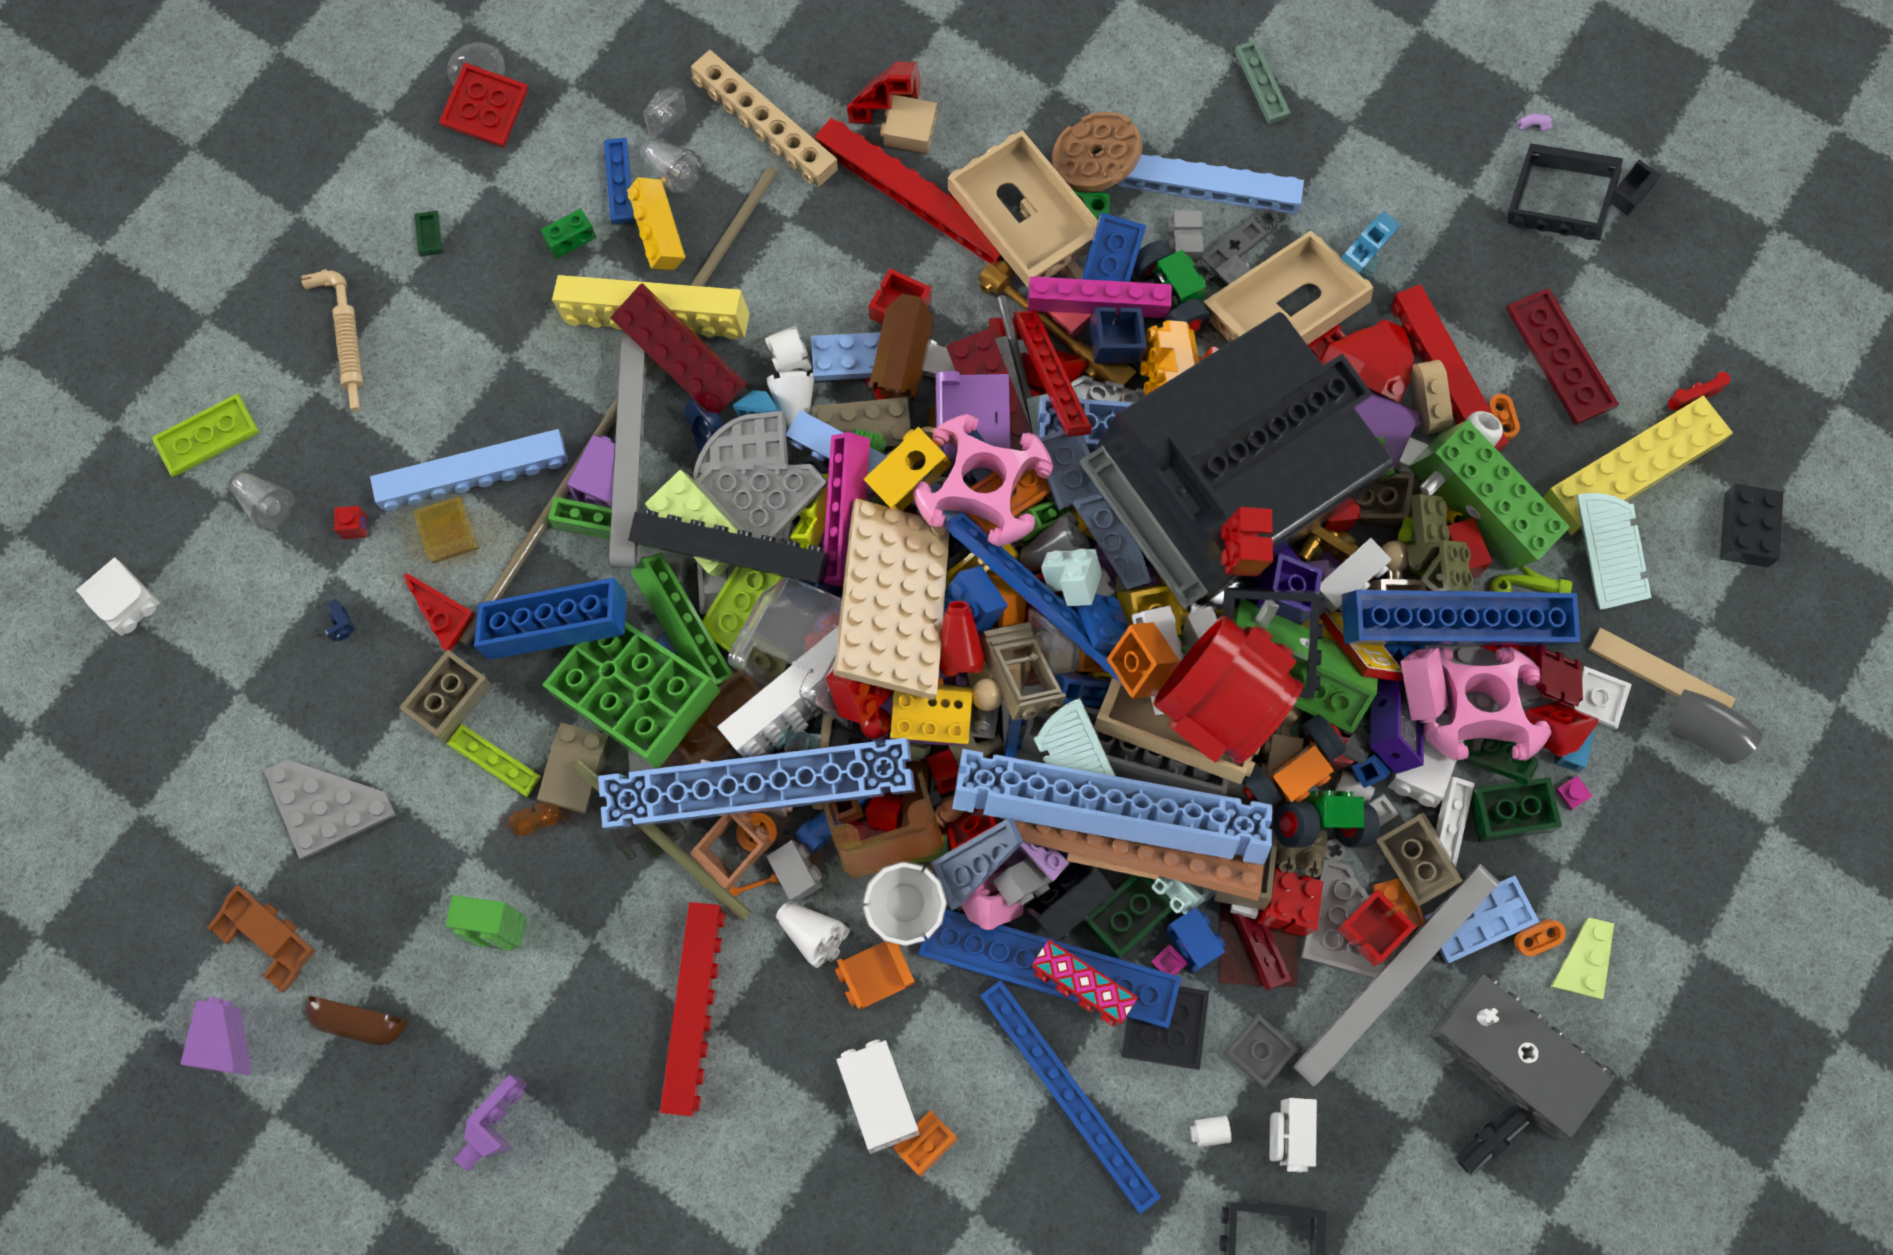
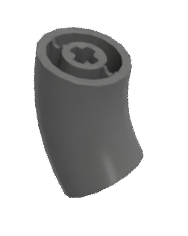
M1683 690L1674 714L1672 735L1684 738L1705 748L1724 764L1728 765L1745 759L1758 747L1762 740V733L1748 719L1717 700L1690 690Z

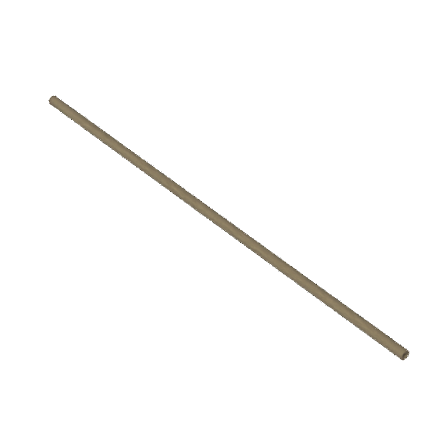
M768 166L690 286L704 287L778 172L773 167ZM648 354L646 374L655 362ZM618 397L593 434L594 436L599 438L601 436L606 437L617 420ZM588 443L484 602L499 600L550 523L548 517L554 497L566 499L570 493L567 484ZM477 612L458 640L467 647L470 646L475 638Z

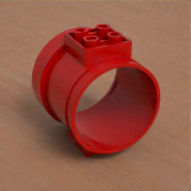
M1225 615L1213 623L1181 659L1156 695L1153 706L1171 719L1168 724L1171 729L1214 763L1224 754L1230 757L1235 764L1239 765L1249 759L1279 727L1297 701L1302 691L1303 683L1298 679L1295 680L1289 673L1297 662L1291 657L1294 654L1293 651L1282 643H1273L1270 640L1273 636L1261 626H1246L1243 630Z

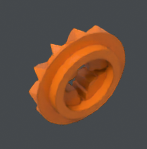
M763 813L749 814L751 816L750 820L756 826L763 824L762 828L769 834L768 838L773 842L771 844L773 845L777 835L774 821ZM738 824L736 830L737 840L746 851L752 852L758 843L754 839L752 841V837Z

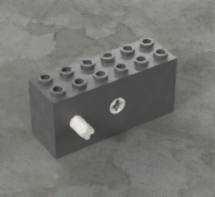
M1482 974L1470 979L1428 1036L1512 1105L1521 1110L1524 1115L1555 1140L1572 1138L1614 1080L1608 1074L1609 1070L1601 1063L1593 1062L1586 1057V1051L1576 1044L1571 1045L1564 1039L1565 1035L1555 1027L1550 1028L1545 1024L1543 1017L1539 1013L1525 1008L1518 996L1511 992L1507 993L1500 988L1499 981L1494 977Z

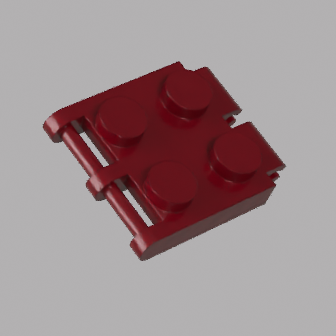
M1538 644L1535 648V664L1540 669L1541 678L1540 682L1536 684V688L1541 696L1555 702L1559 699L1560 704L1575 709V706L1578 707L1579 702L1583 700L1581 661L1568 659L1563 656V653L1558 651L1554 653L1545 649L1544 645Z

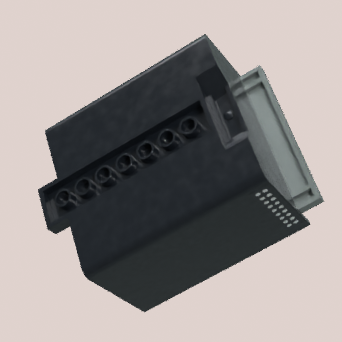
M1282 312L1274 314L1118 412L1093 452L1079 462L1184 610L1199 599H1201L1199 601L1201 606L1223 592L1224 587H1230L1245 577L1242 575H1226L1225 566L1222 565V552L1224 549L1227 550L1225 540H1222L1221 537L1222 526L1240 507L1272 509V533H1257V537L1273 538L1274 557L1354 504L1394 467V462L1355 410L1357 406L1373 395L1343 353L1322 365Z

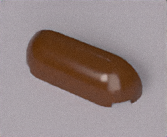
M308 996L306 1002V1016L315 1029L372 1045H386L393 1042L402 1034L407 1023L406 1019L318 997Z

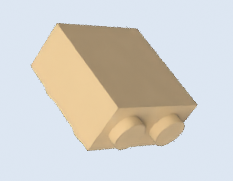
M893 95L892 109H886L885 117H887V121L882 123L880 136L884 137V146L928 154L937 118V103Z

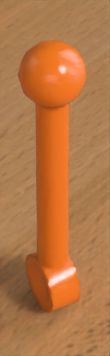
M774 873L770 878L739 888L731 887L729 892L736 897L740 892L770 882L778 883L779 879Z

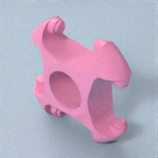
M969 414L960 415L942 423L935 428L932 435V441L937 446L949 443L956 448L955 465L942 488L937 492L931 493L932 490L929 485L919 481L912 491L916 506L930 526L943 527L946 515H943L942 510L964 512L988 520L999 527L990 531L987 542L998 547L1013 543L1033 531L1035 517L1030 514H1024L1019 516L1018 519L1014 518L1010 512L1011 495L1016 484L1027 470L1034 469L1039 477L1049 478L1054 467L1051 457L1037 435L1028 432L1027 434L1023 433L1020 445H1023L1022 449L1026 451L1000 448L984 443L965 433L971 434L972 430L976 431L979 419ZM986 468L996 472L1002 479L1003 485L995 492L987 494L977 493L968 488L963 481V477L973 469Z
M1439 647L1449 706L1447 707L1448 726H1441L1436 721L1424 723V738L1429 744L1453 761L1468 758V747L1464 746L1463 742L1458 741L1477 738L1516 742V746H1513L1512 754L1513 758L1526 761L1539 752L1551 735L1550 726L1546 721H1539L1533 725L1527 720L1519 698L1517 679H1523V682L1530 686L1539 683L1541 677L1538 666L1527 656L1512 647L1496 650V660L1501 665L1472 666L1451 662L1453 659L1452 649ZM1479 692L1488 695L1498 704L1500 711L1489 713L1475 708L1468 701L1466 693Z

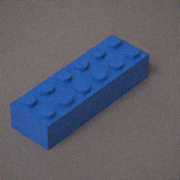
M613 577L478 603L474 647L488 660L624 635L627 592Z

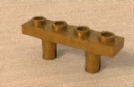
M1318 527L1305 536L1306 540L1296 556L1304 563L1309 562L1318 547H1321L1344 562L1359 547L1353 543L1347 544L1332 530ZM1375 576L1371 578L1372 580H1378Z

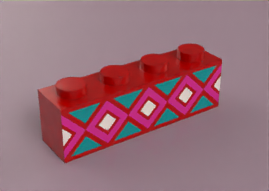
M1048 939L1032 964L1035 977L1044 983H1047L1049 980L1056 984V990L1067 998L1070 995L1080 1000L1078 1005L1088 1012H1092V1010L1097 1011L1102 1015L1100 1019L1111 1027H1114L1115 1024L1121 1027L1138 999L1137 996L1050 939Z

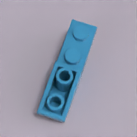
M1383 211L1362 232L1341 259L1360 273L1402 224L1386 211Z

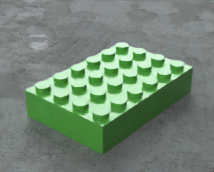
M625 622L624 635L577 643L543 683V686L556 699L655 769L660 768L721 692L710 677L627 622Z

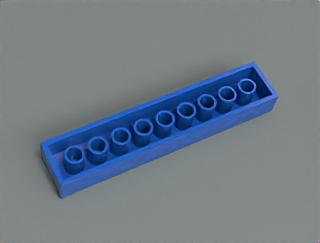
M1354 590L1342 594L1344 644H1541L1544 646H1563L1580 642L1577 593Z

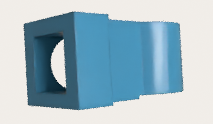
M1594 731L1590 733L1578 751L1566 754V756H1557L1555 764L1577 772L1586 768Z

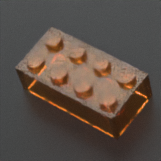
M743 668L718 686L721 692L676 746V749L689 765L699 764L701 759L714 762L732 747V744L718 729V726L761 691Z

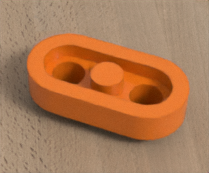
M1496 394L1490 399L1488 406L1493 415L1501 422L1502 427L1505 426L1509 429V432L1503 431L1507 440H1511L1520 429L1516 411L1509 396ZM1500 405L1503 410L1499 411L1495 406Z
M1546 919L1519 931L1515 937L1514 944L1520 953L1526 956H1535L1560 945L1566 937V930L1562 923L1554 919ZM1551 928L1552 932L1547 936V930ZM1526 938H1529L1528 945H1524Z

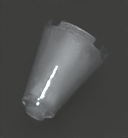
M654 138L647 139L640 147L642 159L673 193L679 191L681 193L687 192L697 182L700 176L697 172L699 167L702 169V159L695 151Z
M238 471L230 477L229 489L252 523L259 529H275L291 515L288 511L291 505L294 506L295 497L286 487L246 471Z

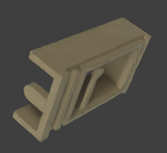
M1029 622L984 631L980 639L984 661L993 679L1000 685L1002 698L1013 721L1019 719L1029 720L1042 714H1054L1061 708L1066 698L1031 631L1032 627ZM1023 647L1027 655L1024 658L1004 661L1001 652ZM1030 661L1045 692L1021 696L1007 666Z

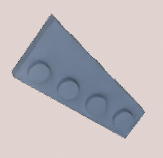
M1099 493L1072 502V505L1126 590L1151 583L1140 547L1103 495Z
M1013 818L1006 819L931 862L937 877L942 882L951 910L957 909L1023 843Z

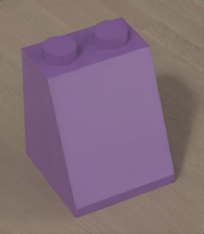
M593 435L567 484L575 501L612 508L615 444L610 438L605 436L599 438Z
M207 997V1001L196 1000L180 1065L251 1075L252 1069L241 1009L232 1007L233 1002L220 998Z

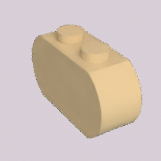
M1433 360L1414 364L1412 366L1411 383L1415 411L1420 412L1419 418L1422 419L1419 426L1421 432L1426 435L1451 429L1453 415L1447 372L1443 363L1440 360Z

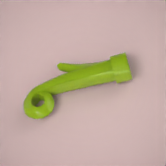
M1522 566L1521 570L1527 575L1503 574L1496 576L1490 583L1491 592H1512V585L1544 593H1571L1572 581L1551 579L1532 571L1526 566ZM1502 584L1505 589H1500L1498 585Z

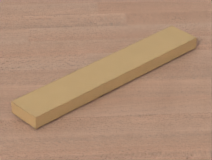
M1602 628L1597 630L1588 648L1594 654L1680 698L1683 690L1686 689L1717 700L1732 708L1736 699Z

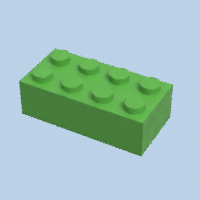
M452 895L445 927L453 930V935L465 939L466 942L472 943L473 946L487 948L488 943H491L497 949L513 951V947L521 948L527 917L505 902Z

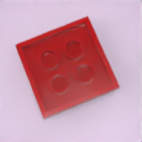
M464 62L439 123L443 127L505 148L529 87L527 84Z

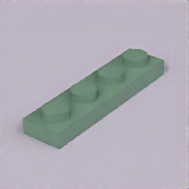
M1257 40L1236 46L1234 52L1268 125L1288 119L1290 111Z

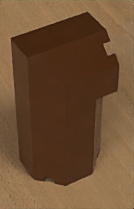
M901 294L886 308L869 383L870 391L876 392L877 388L881 390L880 395L885 397H907L908 399L911 396L912 400H917L928 347L931 344L935 327L933 317L921 297Z

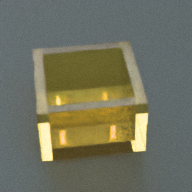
M461 496L413 511L425 554L433 564L480 549L468 507Z

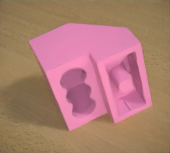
M1000 866L961 904L969 921L980 925L985 930L994 929L996 926L1023 916L1024 905L1021 906L1020 903L1009 907L993 882L994 879L1007 870Z

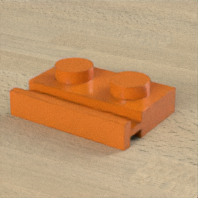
M1400 878L1373 885L1374 891L1378 889L1395 905L1392 910L1386 913L1388 916L1400 910L1416 927H1420L1425 922L1420 906H1416Z
M931 1110L916 1124L920 1135L900 1142L893 1147L919 1177L958 1140Z

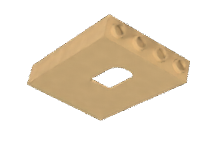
M1023 130L1017 134H1011L1003 143L991 147L986 154L972 159L967 166L961 170L953 171L948 177V190L1027 287H1029L1030 276L1050 277L1089 251L1098 220ZM1003 184H1013L1037 212L1021 223H1018L997 197V189Z
M1309 231L1205 300L1203 304L1210 315L1208 322L1229 342L1274 314L1282 312L1308 345L1370 303L1373 287L1367 279L1361 277L1355 269L1343 261L1336 251L1328 247L1321 237ZM1303 285H1316L1321 290V296L1292 317L1276 304Z
M1114 677L1112 678L1097 716L1094 730L1238 784L1242 783L1245 776L1250 777L1255 762L1251 761L1252 756L1245 762L1237 765L1230 757L1223 754L1214 763L1168 726L1171 721L1170 718L1165 714L1155 715L1151 696L1144 697L1148 701L1147 704L1143 698L1132 699L1121 683ZM1260 748L1254 753V755H1258Z

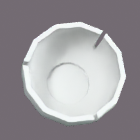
M901 861L882 867L868 882L863 903H867V905L863 906L868 926L885 942L901 946L921 943L925 941V936L929 939L942 925L947 899L941 880L928 867L923 869L924 865Z

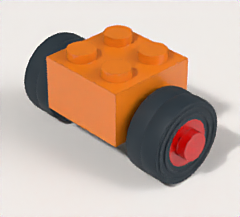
M1317 714L1301 726L1310 745L1304 746L1267 775L1255 763L1250 777L1245 776L1242 781L1245 787L1242 790L1249 800L1271 804L1272 806L1279 802L1282 797L1287 801L1300 802L1310 794L1308 790L1316 785L1320 787L1330 780L1329 774L1334 770L1329 763L1346 751L1345 744L1340 738L1341 733L1333 723L1329 724L1324 717Z

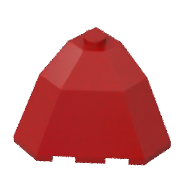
M895 62L875 77L847 105L849 123L872 124L873 109H892L893 95L919 99L921 80L917 63Z
M1384 319L1372 327L1363 328L1349 334L1346 338L1327 344L1319 360L1320 363L1325 365L1343 353L1370 390L1400 403L1411 380L1414 359L1404 328Z

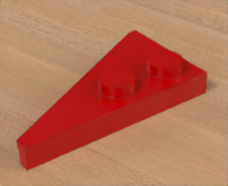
M406 573L404 575L406 584L415 596L424 617L430 623L432 631L440 641L442 649L451 652L476 614Z

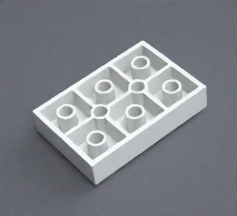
M838 628L718 726V729L743 758L769 755L776 749L781 750L788 744V739L792 735L802 733L809 726V721L814 717H821L824 708L828 709L826 706L833 701V697L825 678L834 670Z

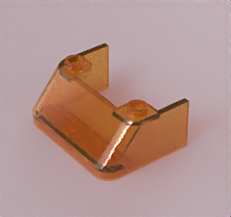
M922 772L918 773L917 776L924 799L912 803L909 807L908 818L910 825L861 840L858 830L850 824L837 825L835 815L833 814L834 811L828 802L822 803L835 847L844 870L849 876L862 878L878 873L884 866L901 861L913 862L935 855L942 850L944 845L943 836Z

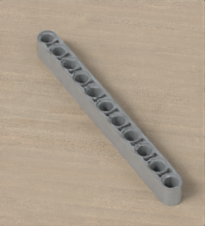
M622 335L609 554L611 568H636L638 557V544L628 541L634 513L635 511L640 512L647 353L628 335Z
M1481 864L1472 869L1296 1062L1294 1068L1312 1086L1318 1084L1499 884V881Z

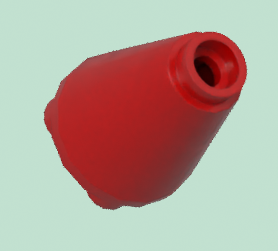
M965 601L950 602L945 611L940 630L941 650L939 669H942V674L945 676H955L958 672L979 673L982 671V665L984 664V653L972 611L969 608V604Z

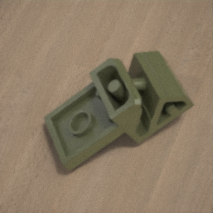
M1424 494L1411 495L1416 545L1407 546L1410 568L1426 571L1420 580L1432 591H1472L1473 576L1469 568L1470 550L1467 547V542L1448 541L1450 532L1446 525L1445 514L1447 513V506L1444 497Z

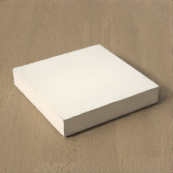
M1584 666L1582 668L1583 700L1579 702L1578 707L1575 706V709L1598 718V723L1614 730L1618 729L1632 684Z

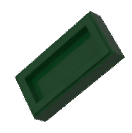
M438 211L415 213L419 256L442 254L443 248Z

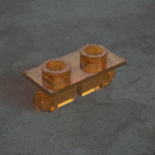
M541 802L535 804L536 812L532 813L530 807L513 812V816L509 817V826L516 837L529 835L534 830L544 826H552L557 821L563 820L564 816L559 809L560 807L557 804L551 805Z

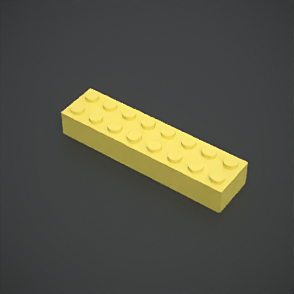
M558 275L552 301L564 322L572 326L581 324L590 325L595 328L605 326L622 330L610 317L638 285L643 283L695 334L705 337L724 336L728 339L745 338L750 313L741 290Z
M1703 395L1553 486L1544 495L1543 499L1570 526L1567 531L1572 536L1582 530L1576 495L1600 493L1615 496L1628 502L1721 445L1733 432Z

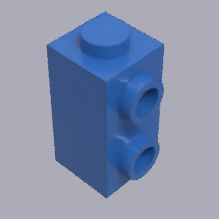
M1374 751L1370 753L1363 764L1354 761V764L1351 766L1354 779L1358 783L1360 782L1363 788L1387 778L1392 770L1384 764L1382 758Z

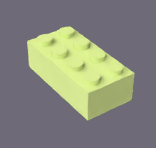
M679 470L645 503L650 510L659 512L658 517L667 518V515L671 514L682 517L681 522L690 523L691 519L705 522V527L714 528V524L728 527V532L737 534L738 531L694 483V480L682 470ZM694 557L708 574L716 578L730 566L729 564Z

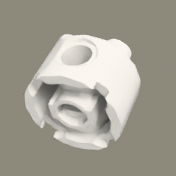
M796 325L765 338L766 344L774 357L772 358L773 364L779 374L813 370L806 346L802 339H800L802 336Z

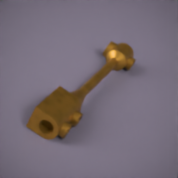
M999 261L997 264L994 262L988 264L979 276V281L981 282L979 284L980 289L985 294L991 292L996 295L1005 293L1027 311L1028 300L1010 285L1011 275L1013 274L1011 268L1003 261ZM1037 311L1043 325L1063 341L1074 355L1088 359V364L1082 372L1084 376L1092 377V381L1097 379L1101 383L1109 381L1122 384L1126 389L1135 381L1137 371L1127 363H1094L1093 349L1090 346L1072 338L1043 312Z

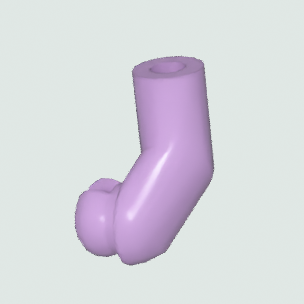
M1534 113L1517 120L1521 130L1533 125H1540L1541 131H1547L1553 126L1551 123L1552 118L1549 115Z

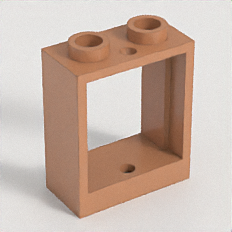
M748 813L722 816L689 853L724 889L733 887L773 843L768 838L769 834L766 830L756 826L750 820L751 816ZM735 820L758 845L741 865L732 872L710 847Z

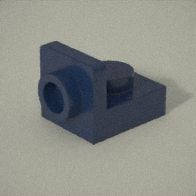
M335 599L328 603L331 610L328 615L335 626L326 630L325 633L333 641H341L351 635L350 632L356 629L344 606Z

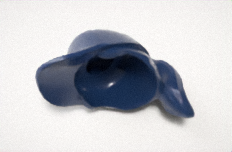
M690 400L685 406L684 413L691 425V432L695 436L696 448L701 453L704 445L723 426V423L716 412H703L693 400Z

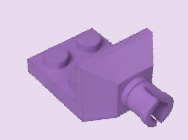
M509 1074L467 1119L464 1139L467 1141L466 1146L454 1157L455 1161L466 1171H470L480 1158L492 1157L507 1152L512 1148L491 1124H497L507 1113L505 1111L506 1107L511 1102L517 1103L524 1096L525 1091L523 1089L527 1084L520 1077Z

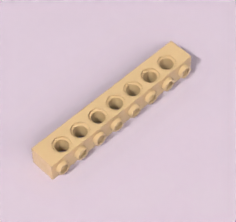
M711 50L706 52L691 66L694 83L701 88L703 86L708 90L709 96L714 101L719 100L723 103V107L729 114L738 116L740 123L745 128L750 127L754 130L756 137L761 142L766 141L769 143L776 155L784 156L792 169H799L808 183H815L820 187L838 170L837 159Z

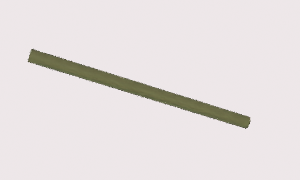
M581 759L573 769L599 792L598 776L600 775ZM654 824L636 825L742 921L750 915L751 911L727 889H724L705 869Z

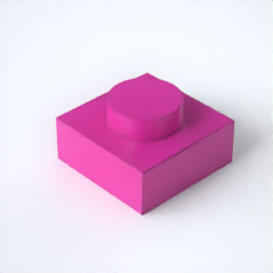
M1575 776L1555 790L1570 811L1592 797V794L1578 776Z
M1170 944L1150 962L1158 971L1176 975L1187 964L1185 959Z

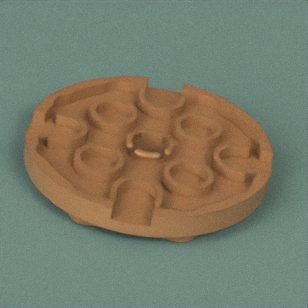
M1097 112L1081 118V122L1072 128L1068 126L1058 137L1053 148L1052 162L1055 170L1070 188L1084 192L1103 191L1124 180L1137 166L1143 147L1139 130L1128 117L1115 112ZM1097 149H1103L1098 154H1095V156L1092 154Z

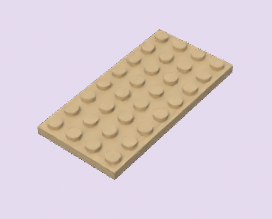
M855 499L852 506L834 666L835 676L934 700L937 696L941 650L940 630L943 622L949 531L945 528L946 523L943 524L942 528L933 527L922 516L900 510L895 511L890 507Z

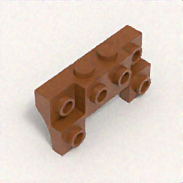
M237 885L226 897L221 910L207 928L228 945L240 932L244 933L264 952L275 959L262 976L274 984L280 992L285 993L302 973L300 969L314 955L316 950L295 931L298 927L287 918L282 920L276 915L279 912L278 909L269 902L265 904L260 903L243 887Z

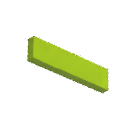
M460 724L446 743L527 798L542 779V776L463 724Z

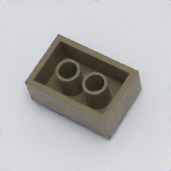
M447 650L399 709L443 743H446L493 685L486 677Z

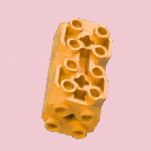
M1169 320L1163 322V327L1157 329V325L1147 330L1145 335L1147 349L1141 361L1140 373L1143 376L1150 377V382L1147 381L1145 383L1144 394H1149L1199 362L1194 331L1189 329L1187 322Z

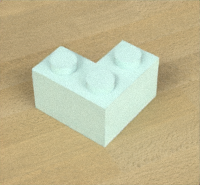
M1078 549L1074 551L1056 550L1047 552L1041 567L1047 587L1051 591H1063L1067 606L1092 605L1102 576L1096 550Z

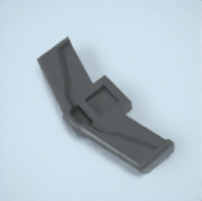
M1369 707L1353 734L1343 729V732L1351 737L1346 742V751L1342 755L1361 764L1365 762L1372 752L1369 745L1371 732Z

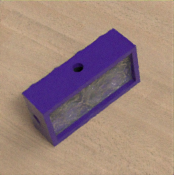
M1378 679L1377 694L1370 704V748L1396 774L1423 766V723L1420 720H1411L1404 681Z

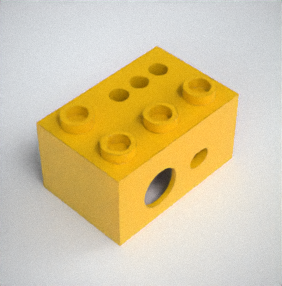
M919 427L915 431L913 429L908 431L902 438L903 442L864 478L865 482L895 511H904L914 501L912 491L919 481L925 482L930 486L952 465L947 456ZM926 460L925 465L921 469L913 470V466L917 461ZM932 470L931 474L923 479Z
M938 685L937 696L934 700L894 690L890 738L968 744L972 687Z

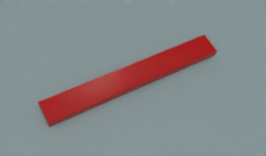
M1037 311L1014 312L1013 320L1066 436L1090 435L1092 431L1091 424Z

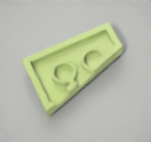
M1593 918L1585 920L1550 988L1599 1000L1604 999L1614 923Z

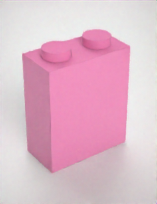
M1439 647L1413 650L1401 661L1411 720H1420L1421 723L1434 722L1449 706Z

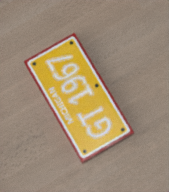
M1324 609V614H1319V619L1323 621L1326 629L1362 676L1404 681L1402 667L1384 645L1344 644L1343 612L1334 611L1332 613L1330 610Z

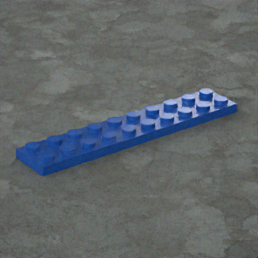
M946 909L942 925L929 939L925 936V941L921 943L918 953L921 957L1077 1003L1080 1001L1072 995L1069 998L1065 997L1056 990V984L1049 980L1047 983H1044L1033 975L1035 971L1032 969V964L1047 943L1048 938L1003 925L996 926L991 930H985L980 925L969 921L967 915ZM1051 940L1138 997L1127 1016L1128 1018L1169 1029L1182 977Z

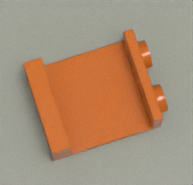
M884 941L843 961L842 959L837 960L839 965L838 968H835L837 976L841 983L846 981L850 991L845 992L851 1007L856 1005L858 1010L915 984L897 944Z

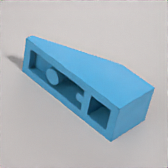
M752 390L733 405L738 417L747 414L778 411L771 396L766 391Z

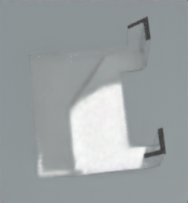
M784 577L760 595L729 652L728 663L763 688L770 684V672L749 658L753 647L807 671L808 673L800 687V697L835 722L852 729V720L840 717L833 697L828 693L829 687L825 679L834 670L842 598L799 580Z

